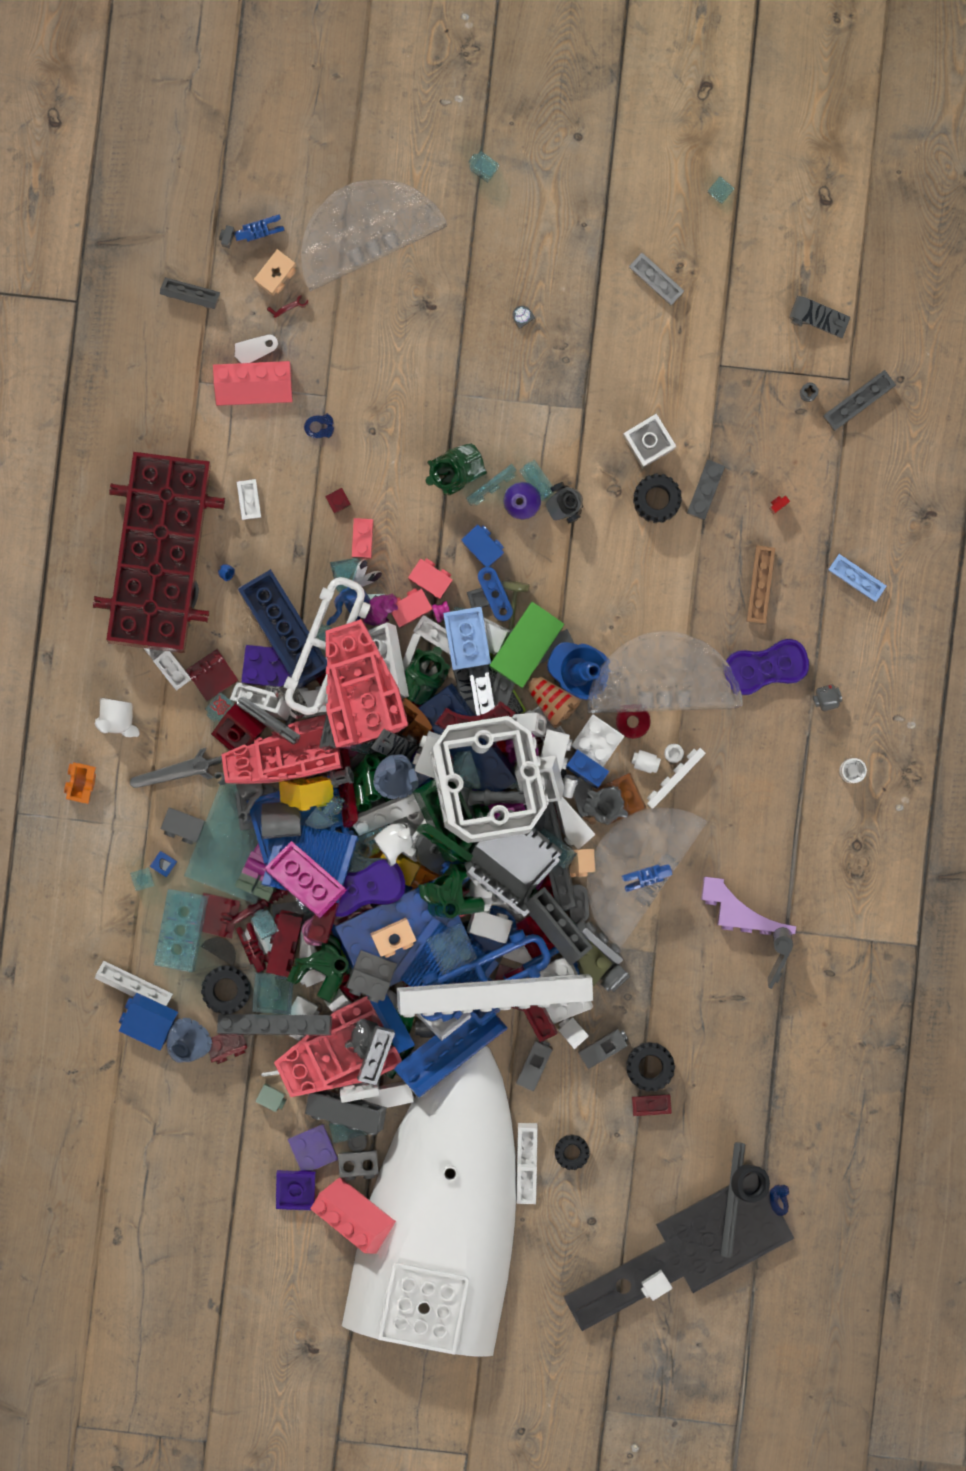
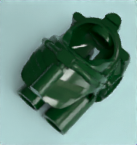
M472 443L447 450L445 454L432 461H427V464L430 466V476L426 477L425 482L428 486L435 485L441 489L445 496L460 491L466 484L487 474L481 453Z
M435 647L432 651H422L419 648L416 650L410 665L405 670L409 697H406V699L423 705L435 695L438 688L444 683L451 666L446 664L442 658L440 647ZM433 661L434 664L431 670L427 669L430 662Z
M379 752L367 754L352 770L357 810L367 811L371 809V802L377 801L381 797L385 802L393 800L387 796H382L374 787L375 771L381 761L388 756Z
M465 863L449 864V868L434 883H426V886L425 884L418 885L419 895L422 900L428 903V911L432 916L454 918L457 915L484 912L485 904L482 897H463L462 882L468 877Z
M330 934L328 942H322L321 951L315 952L309 957L296 958V966H293L286 980L292 984H297L308 971L316 970L326 975L317 996L332 1003L343 982L344 976L350 972V964L346 958L341 956L340 940ZM339 962L346 963L342 971L336 970V965Z

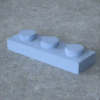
M838 554L828 571L874 602L878 600L886 588L885 584L840 554Z

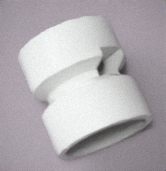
M857 758L845 760L839 768L841 778L847 783H858L865 778L867 773L865 763Z

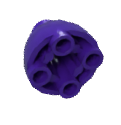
M515 483L504 494V508L513 518L520 520L530 519L540 509L541 494L530 483ZM517 498L523 499L522 505L516 503Z

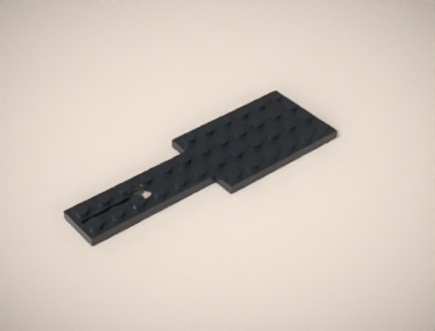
M752 1172L744 1177L742 1188L745 1194L752 1195L757 1190L759 1185L758 1175ZM729 1185L657 1223L656 1226L665 1242L563 1296L581 1331L645 1298L646 1296L641 1290L644 1287L642 1281L659 1270H662L670 1284L684 1277L692 1293H695L793 1240L794 1236L770 1191H768L766 1197L755 1203L739 1199L733 1255L731 1258L721 1256ZM627 1279L631 1283L630 1291L625 1294L619 1293L616 1289L617 1281Z

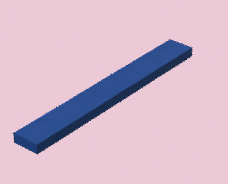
M333 924L331 931L340 940L341 949L353 969L354 966ZM386 994L384 1001L379 1000L378 1003L370 1001L384 1028L394 1030L395 1035L392 1042L397 1052L401 1053L415 1046L389 996Z

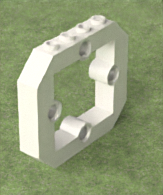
M509 716L448 725L430 751L446 829L467 843L527 834L532 830L547 808L549 801L547 794H544V777L540 775V758L536 756L535 749L537 744L535 737H532L531 731ZM478 738L485 739L487 745H481L478 742ZM513 739L519 768L517 779L522 783L527 810L509 813L506 807L497 805L490 810L487 817L463 820L458 796L463 787V779L460 775L453 772L449 749L471 745L475 752L485 753L492 746L493 742ZM524 769L530 770L532 776H526L524 774ZM448 782H454L457 788L451 789L448 786ZM494 813H499L502 816V820H496Z

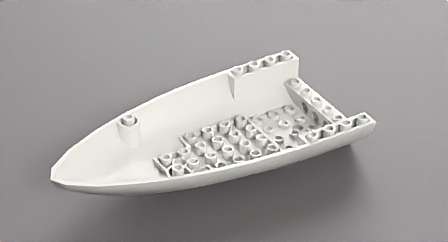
M485 1046L420 1098L415 1096L414 1102L411 1103L394 1135L380 1168L370 1201L396 1222L376 1254L364 1253L357 1247L342 1326L346 1329L382 1341L454 1355L493 1356L512 1254L516 1211V1155L511 1113L503 1078L490 1048ZM446 1169H454L456 1172L455 1177L447 1178L445 1176ZM427 1303L430 1307L429 1312L421 1313L418 1309L419 1305Z

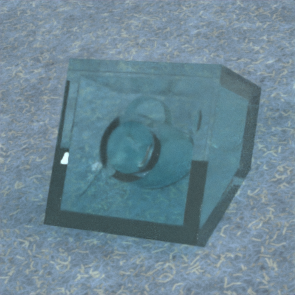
M256 972L252 1012L291 1015L293 984L286 980L287 977Z

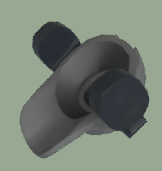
M563 482L550 488L551 491L556 493L546 502L547 510L552 519L556 521L567 518L566 520L569 524L581 518L580 514L583 508L582 494L577 489L564 485Z

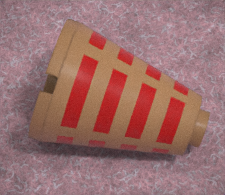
M534 677L528 684V692L555 729L562 725L561 720H567L580 705L581 700L543 677L538 679Z

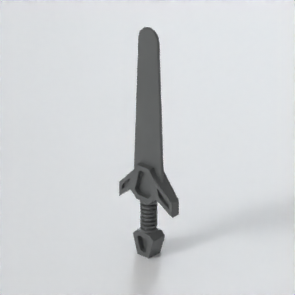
M207 748L199 750L194 759L133 777L130 780V785L133 788L198 774L207 779H212L214 777L206 771L212 765L221 764L222 756L215 757V759L211 758V760L205 759L203 755Z

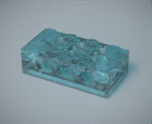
M168 889L154 965L188 972L195 971L209 896ZM183 906L189 909V914L186 917L181 914ZM179 925L185 927L186 931L183 936L177 932ZM176 944L182 947V952L179 955L174 952Z

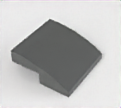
M282 802L262 804V838L301 836V810L297 807H289L288 804Z

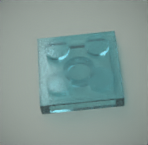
M462 923L426 939L442 975L478 959Z

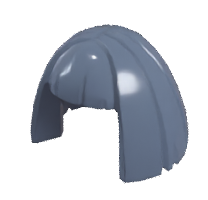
M393 754L384 758L378 765L374 774V787L384 797L387 796L390 799H397L399 797L401 799L408 797V795L412 794V791L416 790L418 787V777L405 755Z
M190 1018L178 1019L173 1023L168 1034V1054L178 1063L192 1062L200 1059L210 1051L212 1046L210 1034L205 1027L199 1025L195 1020Z

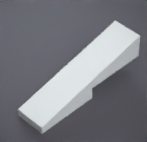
M144 648L176 691L191 680L188 673L170 651Z
M518 1123L517 1204H536L537 1123Z

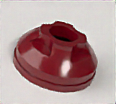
M638 704L624 706L616 716V727L626 738H640L650 728V715L644 707ZM630 716H635L639 721L638 725L634 728L629 727L627 724V719Z

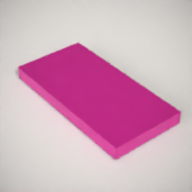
M292 841L264 868L268 874L319 919L347 891L345 887Z

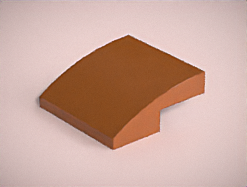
M404 698L402 702L408 726L404 728L402 735L407 736L410 734L418 739V744L423 735L426 736L431 731L432 726L421 710Z
M631 773L593 790L598 792L604 788L618 787L621 790V797L624 801L623 809L628 812V816L646 808ZM618 817V818H617L616 820H614L612 823H614V822H616V821H618V820H620V819H622V818H624V817Z

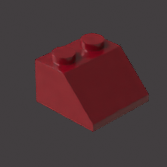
M236 702L226 712L211 735L226 748L233 750L244 744L246 746L253 744L254 740L258 739L267 726L237 706Z

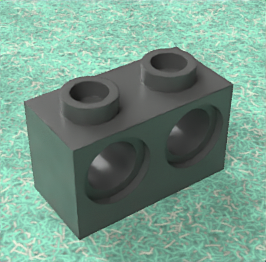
M377 1150L338 1153L340 1178L344 1177V1180H355L356 1176H363L364 1179L375 1178L376 1174H379ZM371 1160L374 1167L367 1170L363 1167V1162ZM351 1161L354 1164V1170L346 1171L344 1163Z

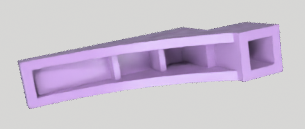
M703 878L701 900H705V904L717 905V902H720L717 925H722L721 929L733 931V927H739L741 932L752 933V929L760 930V934L771 935V931L775 932L776 929L785 927L792 934H795L796 926L769 920L746 907L725 886L724 879Z

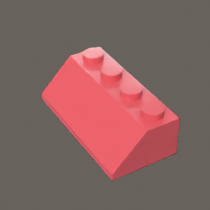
M290 361L213 365L216 406L293 402Z
M340 1177L319 1193L310 1208L362 1252L368 1254H376L396 1222Z

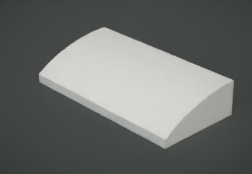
M384 623L368 632L399 687L401 698L404 699L409 697L397 629L393 624Z

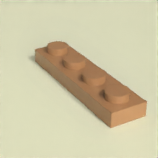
M756 545L746 622L766 624L775 548Z

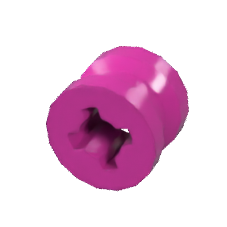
M447 601L442 602L441 605H432L437 623H441L444 620L443 613L450 612Z

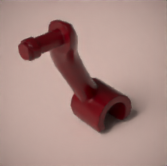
M300 295L296 301L281 307L277 312L271 309V307H268L267 311L272 313L274 318H277L297 306L305 308L308 306V300L305 304H300L299 301L302 298V295Z

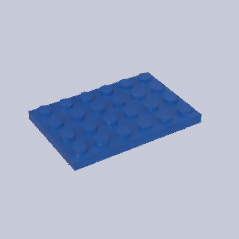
M436 879L429 881L427 883H434ZM419 887L404 893L395 903L388 905L380 904L336 925L335 928L354 966L360 949L381 957L370 933L406 918L417 940L432 917L435 916L429 913L428 903L421 899ZM459 915L454 918L435 917L471 943ZM392 934L389 937L391 944H396L399 941V935ZM403 948L395 950L396 954L387 958L382 956V958L395 962L398 966L410 948L405 950ZM393 974L390 986L402 980Z

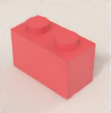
M354 518L352 558L372 559L373 519Z
M427 558L425 561L420 559L408 579L441 600L453 582L450 578L451 574L444 569L441 571L434 568L436 564Z
M415 588L407 593L408 596L402 600L400 597L397 598L396 605L398 610L393 611L391 614L399 628L433 610L422 589L417 590Z

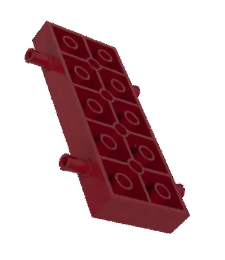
M133 452L128 486L110 484L109 495L126 497L127 500L113 597L94 596L95 601L93 602V608L110 610L106 638L108 644L185 653L189 622L193 620L208 623L209 610H197L191 606L205 509L208 507L224 510L225 498L211 497L207 494L211 472L210 461Z

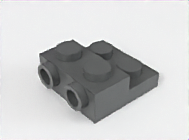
M360 949L346 985L347 988H350L349 992L360 996L361 993L368 995L367 999L376 1003L379 1000L384 1001L397 963Z

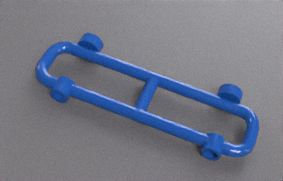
M519 929L508 935L511 940L510 944L440 977L437 976L435 970L423 974L421 979L424 984L421 986L441 985L475 969L480 982L488 981L482 965L530 942L538 944L543 955L542 962L530 966L526 970L505 980L525 979L528 977L539 978L541 976L540 971L549 965L551 956L542 937L535 934L525 936L523 929ZM435 1012L432 1016H423L421 1013V1016L428 1021L442 1019L443 1022H446L453 1018L452 1014H442V1012Z

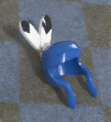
M363 559L358 563L352 581L357 582L363 587L378 580L382 576V572L373 571L365 575L367 561ZM347 587L335 598L334 604L337 611L327 621L326 624L328 626L335 623L341 615L343 603L349 613H351L357 598V592L354 589ZM365 592V598L363 602L369 604L370 597Z

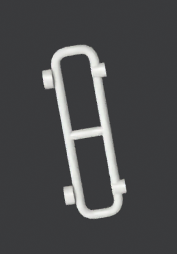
M335 578L330 582L327 589L323 587L319 596L322 599L321 605L292 678L287 677L284 688H287L285 693L287 705L302 714L313 715L321 709L322 705L326 706L328 703V694H326L327 674L312 707H306L294 702L293 694L312 646L314 645L326 650V642L317 639L316 636L335 588L338 585H344L357 592L356 601L346 624L356 621L358 616L365 619L370 608V604L363 602L365 592L362 586L347 578Z

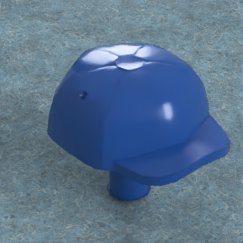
M560 643L552 651L547 664L549 673L558 681L559 686L580 699L587 700L598 694L605 687L608 680L609 667L606 655L587 644Z

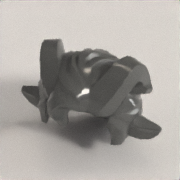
M612 786L601 789L598 792H587L591 798L586 799L584 811L594 816L596 821L609 825L618 817H628V812L623 809L624 801L621 797V790L618 787Z
M365 1018L360 1019L356 1022V1027L351 1032L352 1039L345 1043V1047L354 1048V1052L361 1059H364L375 1026L379 1025Z

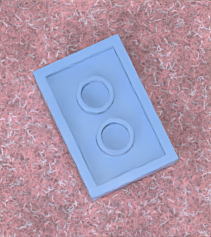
M482 607L443 613L453 670L491 664Z

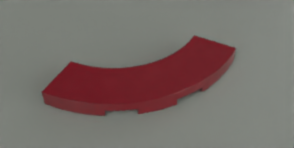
M501 701L490 711L477 716L460 715L446 708L435 722V725L445 730L448 725L505 716L512 718L515 712Z

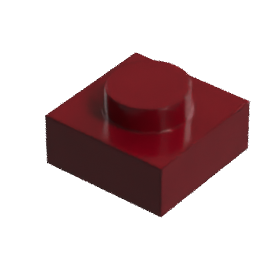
M342 488L325 496L334 514L351 505Z

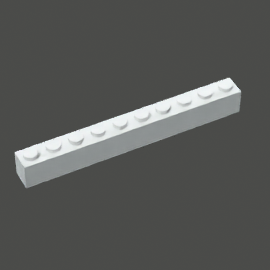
M589 974L397 988L398 1012L403 1017H414L415 1014L421 1013L423 1016H432L435 1012H442V1014H453V1011L471 1013L475 1009H480L483 1012L492 1011V1008L510 1010L511 1007L519 1006L520 1009L530 1008V1005L549 1007V1004L556 1003L558 1006H566L569 1002L587 1004V1001H593L592 977Z

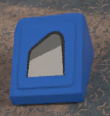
M160 851L150 867L167 877L177 861L163 851Z

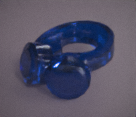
M328 413L323 416H312L306 420L304 430L312 438L326 437L329 439L334 432L333 418ZM316 421L320 424H326L327 428L320 429L319 432L315 433L310 430V425Z
M778 1184L769 1193L771 1194L773 1211L778 1216H783L787 1214L789 1209L786 1197L789 1195V1187ZM779 1197L780 1200L783 1202V1209H781L778 1204Z

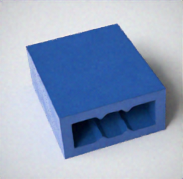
M136 993L133 999L129 998L125 1005V1008L128 1010L126 1013L123 1012L119 1020L121 1024L119 1032L161 1051L178 1012Z

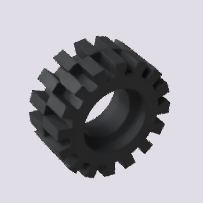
M566 1135L556 1144L555 1158L561 1167L567 1170H577L587 1163L590 1152L589 1147L580 1136ZM569 1145L577 1146L580 1150L578 1158L574 1160L566 1158L564 1153L566 1147Z

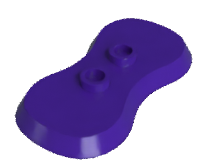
M784 639L763 651L741 650L734 652L727 658L724 672L726 681L733 692L740 695H750L771 683L792 684L801 681L808 673L809 659L804 646L800 642L793 639Z
M382 859L372 863L364 870L347 872L343 885L347 891L341 896L336 917L348 916L364 905H388L398 901L405 892V879L399 865L396 863L390 866L387 859Z

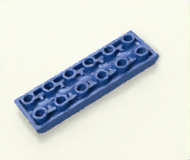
M471 1015L470 1019L442 1041L436 1035L400 1062L394 1070L415 1095L420 1098L506 1031L508 1027L497 1015L483 1027Z

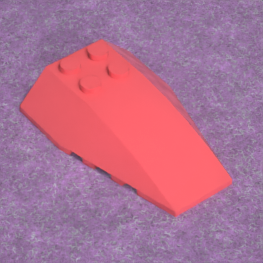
M360 619L326 630V694H328L326 711L336 748L359 745L376 740L383 729L392 733H398L407 727L408 722L399 687L363 620Z
M326 714L289 724L288 727L300 735L299 742L296 744H292L276 732H272V736L263 740L260 737L255 739L254 743L249 746L244 744L221 754L225 782L235 784L281 782L306 778L343 768L340 748L326 751L319 748Z
M367 996L330 1015L332 1016L331 1036L306 1035L274 1062L290 1097L362 1083L358 1081L357 1076L364 1059H361L354 1052V1048H346L345 1043L352 1039L351 1032L356 1027V1022L360 1019L365 1018L377 1023L380 1027L383 1026ZM392 1045L380 1075L393 1070L402 1062L400 1054Z

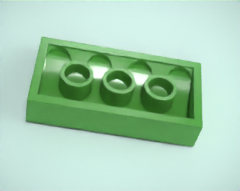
M531 602L489 665L490 668L523 688L560 633L564 623Z

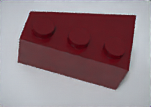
M281 910L280 915L276 914L274 925L277 927L275 933L272 932L270 944H272V948L266 956V962H268L267 973L288 977L293 967L304 914Z

